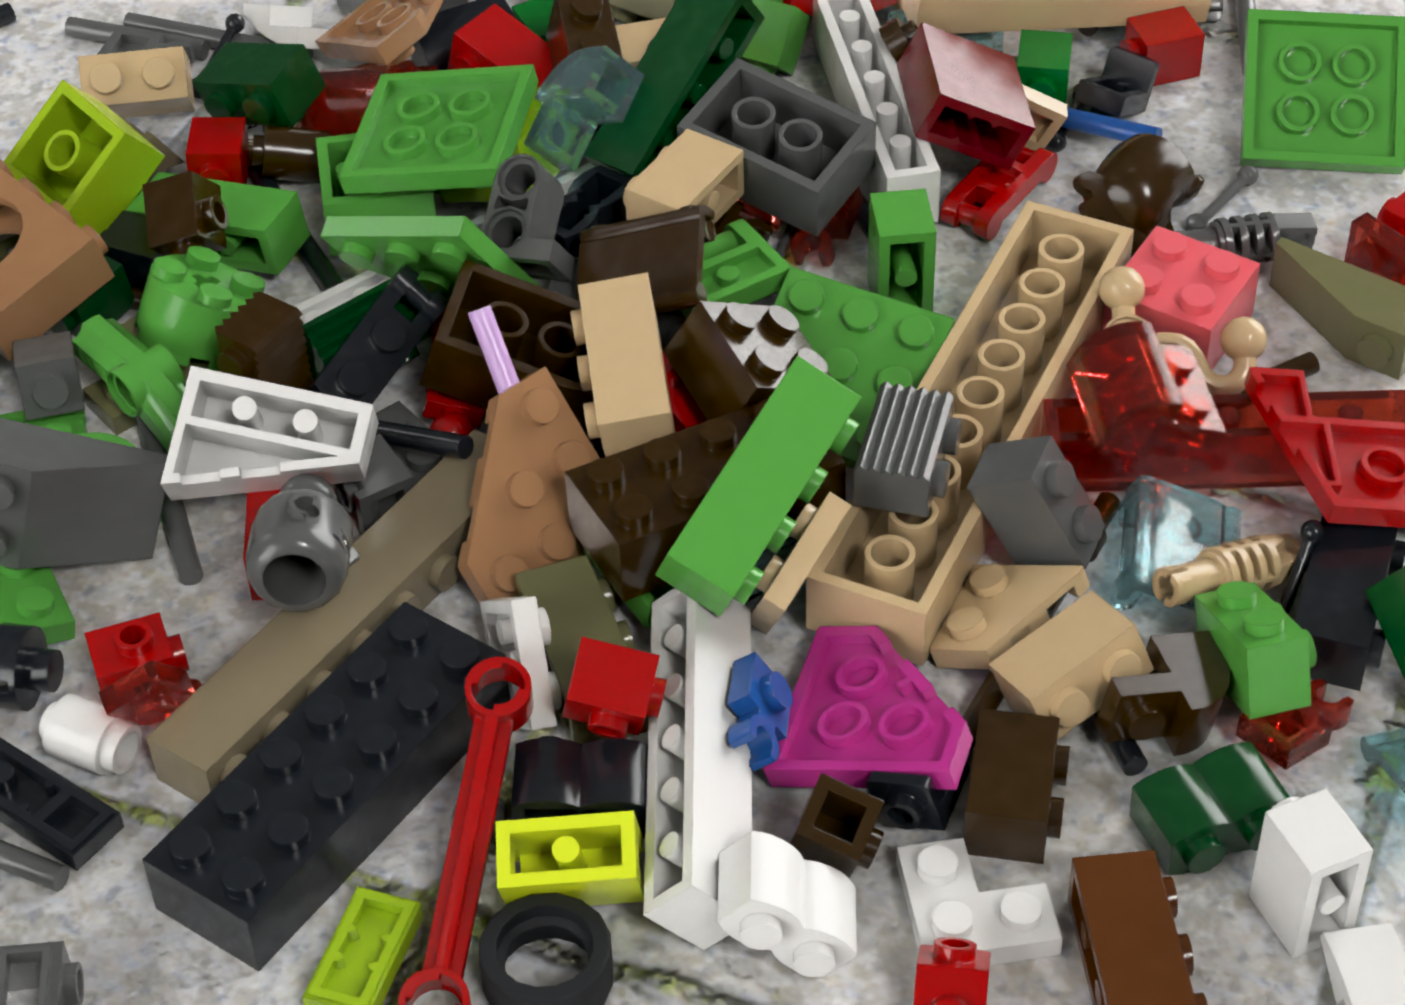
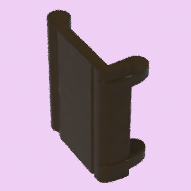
M704 204L697 206L688 205L678 210L608 225H595L589 229L582 230L580 233L581 243L579 245L576 300L580 301L578 285L648 272L656 315L696 307L699 301H707V292L702 284L704 243L712 242L716 237L715 226L712 222L715 212Z

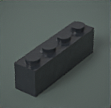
M1322 515L1320 522L1325 527V536L1322 541L1314 545L1294 621L1311 634L1316 647L1317 661L1316 665L1310 668L1311 680L1360 691L1366 666L1379 669L1386 640L1383 630L1375 628L1378 619L1365 590L1403 567L1405 541L1396 540L1397 533L1405 535V528L1327 523Z

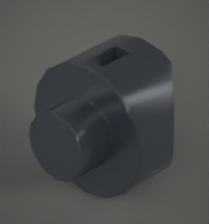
M3 622L0 624V681L7 682L8 685L0 686V708L29 711L35 707L42 691L54 693L58 690L64 672L63 654L60 650L48 649L46 636L41 627Z

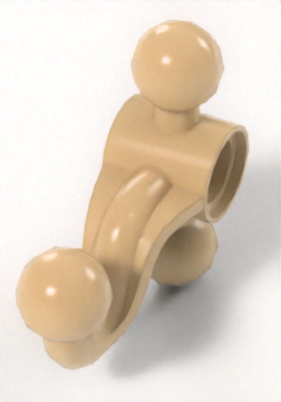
M1118 266L1104 273L1099 282L1098 290L1101 300L1112 310V320L1107 323L1098 343L1097 355L1103 368L1116 376V385L1111 388L1106 400L1108 414L1114 421L1121 425L1130 426L1147 419L1152 412L1153 400L1151 393L1140 383L1139 371L1144 368L1150 356L1173 355L1179 358L1190 380L1197 389L1211 397L1227 398L1238 395L1245 390L1244 382L1249 368L1257 367V358L1262 355L1267 344L1265 329L1257 320L1242 316L1232 319L1224 326L1221 331L1220 343L1225 354L1233 360V368L1228 374L1218 375L1210 368L1202 350L1194 340L1180 333H1153L1147 321L1135 315V307L1140 304L1145 294L1143 278L1136 270L1126 266ZM1118 334H1129L1140 343L1141 353L1136 357L1122 358L1112 350L1110 339Z

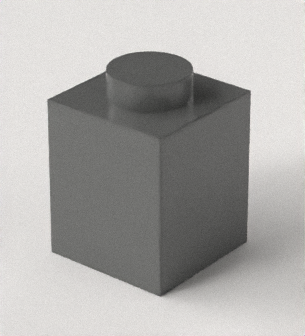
M70 331L12 341L14 368L26 421L85 410L82 385Z

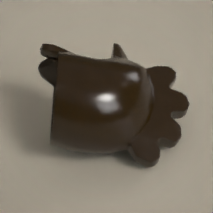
M1143 133L1131 136L1119 143L1104 158L1096 172L1087 171L1075 177L1073 187L1084 199V202L1078 207L1080 215L1134 229L1132 257L1156 225L1174 231L1171 223V209L1185 205L1195 198L1205 180L1201 175H1194V170L1188 158L1175 144L1164 137Z

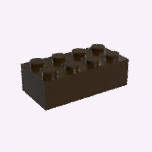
M768 399L565 471L570 529L623 602L670 585L657 577L655 573ZM828 449L818 466L829 473L809 502L817 508L829 492L846 501V462L840 455ZM797 498L787 516L796 520L806 503ZM788 536L785 541L792 539V537Z

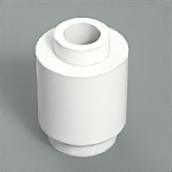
M73 693L66 694L59 701L51 703L44 711L39 724V734L42 737L43 749L47 754L99 775H107L111 772L117 775L124 774L133 765L142 744V730L138 725L132 723L129 715Z

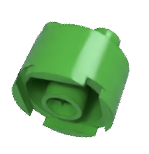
M190 246L186 254L156 257L151 264L136 315L134 328L139 327L137 338L148 348L155 344H161L168 349L179 365L188 367L190 359L195 358L209 361L207 369L220 371L216 361L220 352L215 326L223 325L222 319L231 318L230 313L238 312V306L246 305L245 299L254 298L253 293L264 292L265 281L253 273L239 271L221 263V257L217 252L202 246Z

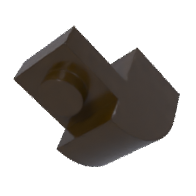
M1209 631L1151 635L1146 651L1154 670L1144 675L1111 677L1095 721V726L1104 743L1127 739L1147 740L1164 737L1173 756L1183 755L1196 750L1207 740L1229 688L1230 670Z

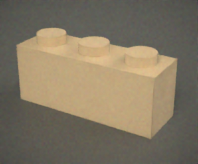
M648 272L578 285L581 309L572 310L570 314L576 345L586 344L587 355L577 356V366L582 391H593L594 402L583 404L589 439L601 438L604 454L607 457L647 443L653 439L675 433L656 309Z

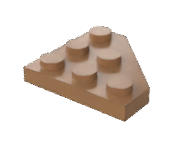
M366 0L315 40L326 58L395 66L414 53L415 47L413 44L427 34L444 0Z
M546 366L529 374L491 398L488 402L484 424L489 426L483 457L477 460L469 507L473 508L468 537L467 541L461 544L457 565L478 602L502 597H517L516 573L586 555L583 552V545L570 529L565 471L600 459Z

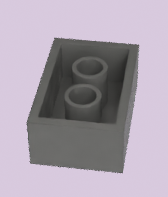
M736 58L677 125V138L688 128L742 149L744 154V194L739 200L817 237L874 168L877 122Z

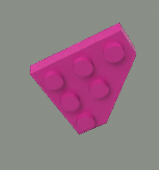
M819 626L792 693L793 704L790 708L787 738L778 742V760L763 768L771 787H814L820 774L823 773L852 787L867 788L866 782L870 773L878 771L926 775L933 780L936 790H957L973 741L966 720L954 707L949 708L937 696L933 685L909 659L904 660L895 651L890 639L878 626Z

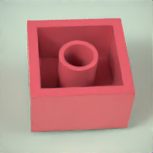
M1156 225L1125 265L1136 270L1143 278L1145 284V294L1140 304L1135 307V315L1146 320L1151 326L1153 333H1180L1194 340L1202 350L1212 370L1225 353L1220 343L1221 331L1224 326L1234 318L1242 316L1251 317L1253 314L1260 263L1233 252ZM1105 303L1101 335L1107 323L1112 320V310ZM1118 334L1110 339V344L1114 347L1135 355L1141 353L1140 343L1129 334ZM1159 355L1150 356L1148 359L1187 374L1182 362L1176 356Z

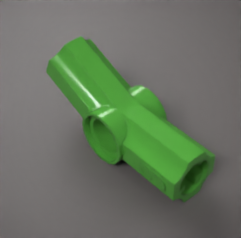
M98 314L82 323L79 334L72 340L75 356L106 382L108 390L118 407L129 417L135 418L139 416L166 451L169 452L185 390V379L178 362L168 349L161 344H155L150 348L146 347L114 318L105 319Z

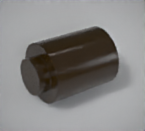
M265 125L264 135H253L251 166L262 167L261 178L320 183L316 138L330 136V131Z

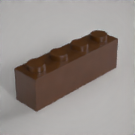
M1155 850L1072 858L1067 900L1092 1004L1208 1005L1203 992H1193L1189 977L1193 975L1194 971L1192 945L1187 933H1177L1174 918L1178 914L1175 883L1171 876L1162 877Z

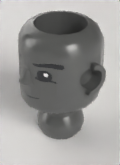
M300 474L292 477L282 486L280 492L267 500L257 512L251 526L245 556L247 579L256 594L273 607L288 612H308L323 607L340 593L348 575L349 567L360 559V553L352 547V519L344 506L337 502V495L329 482L314 474Z

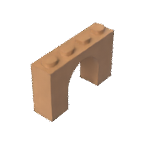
M0 159V234L20 235L13 250L0 262V354L8 361H11L13 359L12 341L43 335L115 275L104 257V254L109 249L101 236L87 224L82 228L77 226L70 213L59 202L55 200L50 204L45 202L42 194L27 178L23 177L19 181L16 180L7 165Z

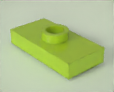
M357 886L302 996L304 1005H382L424 918L422 903Z

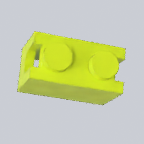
M634 810L495 821L497 889L505 904L530 894L560 893L581 899L589 906L644 902V881L641 876L639 852H643V836ZM515 862H520V873H516Z

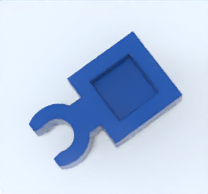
M756 652L734 661L727 705L738 717V722L729 728V744L735 749L747 743L751 754L749 767L753 771L778 760V742L787 738L790 708L793 704L792 692L786 679L779 672L772 671Z

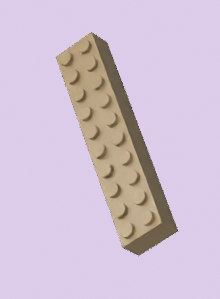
M1027 200L916 389L924 387L928 392L936 389L941 394L949 391L954 396L952 417L962 419V432L958 452L956 455L946 454L944 457L945 461H950L949 482L944 499L933 497L928 517H921L853 505L852 498L849 503L852 506L806 577L807 629L817 632L819 626H878L890 639L895 651L904 660L909 659L911 663L924 666L930 654L929 648L970 571L974 564H978L995 532L969 492L967 485L988 444L1046 436L1102 331L1104 302L1100 298L1099 282L1108 270L1118 266H1125L1131 259L1134 229Z

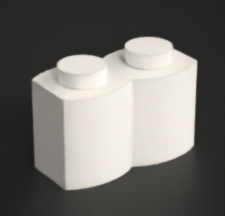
M750 831L719 853L718 924L725 933L749 948L771 950L781 963L806 977L824 978L857 957L856 888L845 874L829 865L812 860H804L801 853L785 840L758 831Z

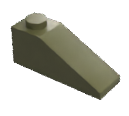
M1281 237L1275 246L1269 286L1346 359L1399 380L1405 373V285Z

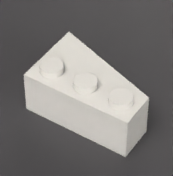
M191 366L160 485L170 500L174 501L279 490L289 479L300 474H314L322 477L330 484L365 481L379 424L374 405Z

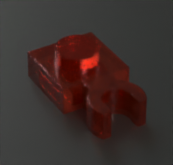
M859 186L817 237L794 226L796 235L791 240L790 249L796 265H802L805 256L814 250H818L822 267H829L833 263L836 253L832 241L833 239H849L863 203Z
M150 660L98 693L108 716L135 722L139 725H151L160 721L163 722L202 684L198 679H190L186 670Z
M1316 679L1311 681V706L1251 720L1242 713L1239 716L1236 736L1245 742H1251L1257 751L1287 770L1329 744L1332 731L1339 730L1348 724L1354 700L1347 696L1336 703L1323 701L1327 682L1323 679Z

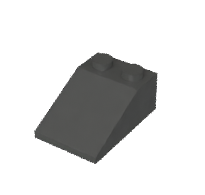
M0 418V566L28 569L152 559L165 498V491L160 483L168 455Z

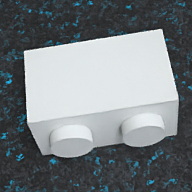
M1327 788L1302 798H1286L1270 810L1265 811L1249 898L1292 958L1322 947L1320 935L1323 932L1355 927L1373 854L1372 847Z

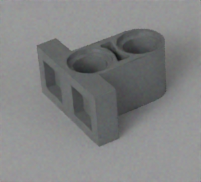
M524 153L515 154L507 158L498 168L481 231L531 278L572 282L577 260L554 240L564 202L562 185L533 156ZM531 185H533V187H532L528 192H526L527 189H528ZM518 237H520V239L518 240V242L513 245L514 241H515Z

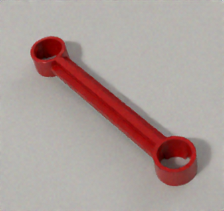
M491 657L485 659L470 670L465 680L464 688L469 717L473 722L423 968L410 976L403 984L399 993L398 1005H413L418 997L432 990H446L453 993L461 1003H455V1005H471L469 990L463 977L512 732L521 728L529 720L534 706L530 675L522 664L511 658ZM493 682H509L520 688L508 702L494 704L493 710L481 706L476 701L478 692Z

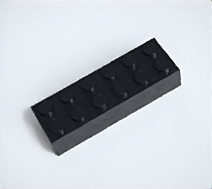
M404 602L142 859L156 909L255 970L260 971L467 753L473 722L469 717L464 688L466 677L470 670L479 662L491 657H506V654ZM504 681L486 685L476 696V701L481 706L492 710L494 704H502L511 700L508 682Z

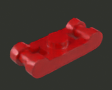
M1024 146L1009 170L981 160L947 195L940 210V220L954 227L964 224L972 228L974 235L991 241L999 232L1002 221L1040 182L1046 183L1050 180L1057 166L1058 155L1044 148H1039L1035 151ZM975 202H978V203L982 204L983 206L980 208V207H977V206H975V205H973V204H974Z

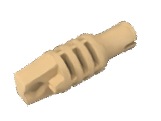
M1290 534L1252 535L1232 542L1221 543L1218 546L1206 547L1200 551L1194 561L1158 568L1152 576L1153 593L1159 601L1164 600L1163 605L1173 608L1193 601L1194 595L1215 591L1220 585L1227 582H1255L1263 591L1270 590L1288 581L1301 544ZM1309 559V561H1308V564H1307V567H1306V569H1305V572H1304V573H1306V572H1307V569H1308V566H1309V562H1310V559Z

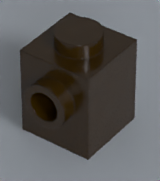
M193 171L142 184L150 249L165 256L186 254L190 246H202L215 252L227 249L225 228L228 225V213L221 199L220 185Z
M821 773L808 797L789 844L801 853L804 860H812L829 865L841 871L848 878H850L857 865L868 870L884 835L883 831L874 828L884 800Z

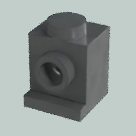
M380 434L375 437L365 481L335 484L336 491L345 509L350 513L355 510L357 511L360 535L366 532L415 486L413 475Z

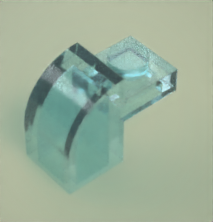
M606 45L583 48L573 52L551 71L537 91L534 98L542 103V106L524 145L562 172H576L597 125L622 123L645 75Z

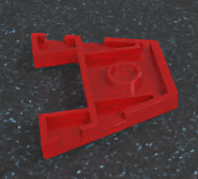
M1250 367L1244 382L1245 390L1327 523L1405 528V423L1316 417L1312 413L1304 370Z

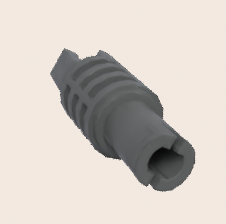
M1269 211L1262 212L1259 216L1255 213L1247 214L1244 218L1240 215L1232 216L1229 220L1225 217L1216 218L1213 222L1209 223L1208 227L1175 232L1260 263L1263 258L1266 262L1273 261L1276 242L1281 237L1312 249L1318 228L1312 213H1272Z

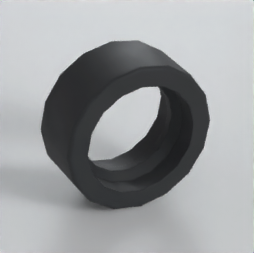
M560 893L530 894L506 904L489 919L479 939V967L482 988L489 1004L604 1005L614 984L611 933L600 913L581 899ZM558 938L577 944L588 954L587 966L573 979L556 986L534 987L520 983L509 976L505 970V963L509 956L521 946L538 939Z

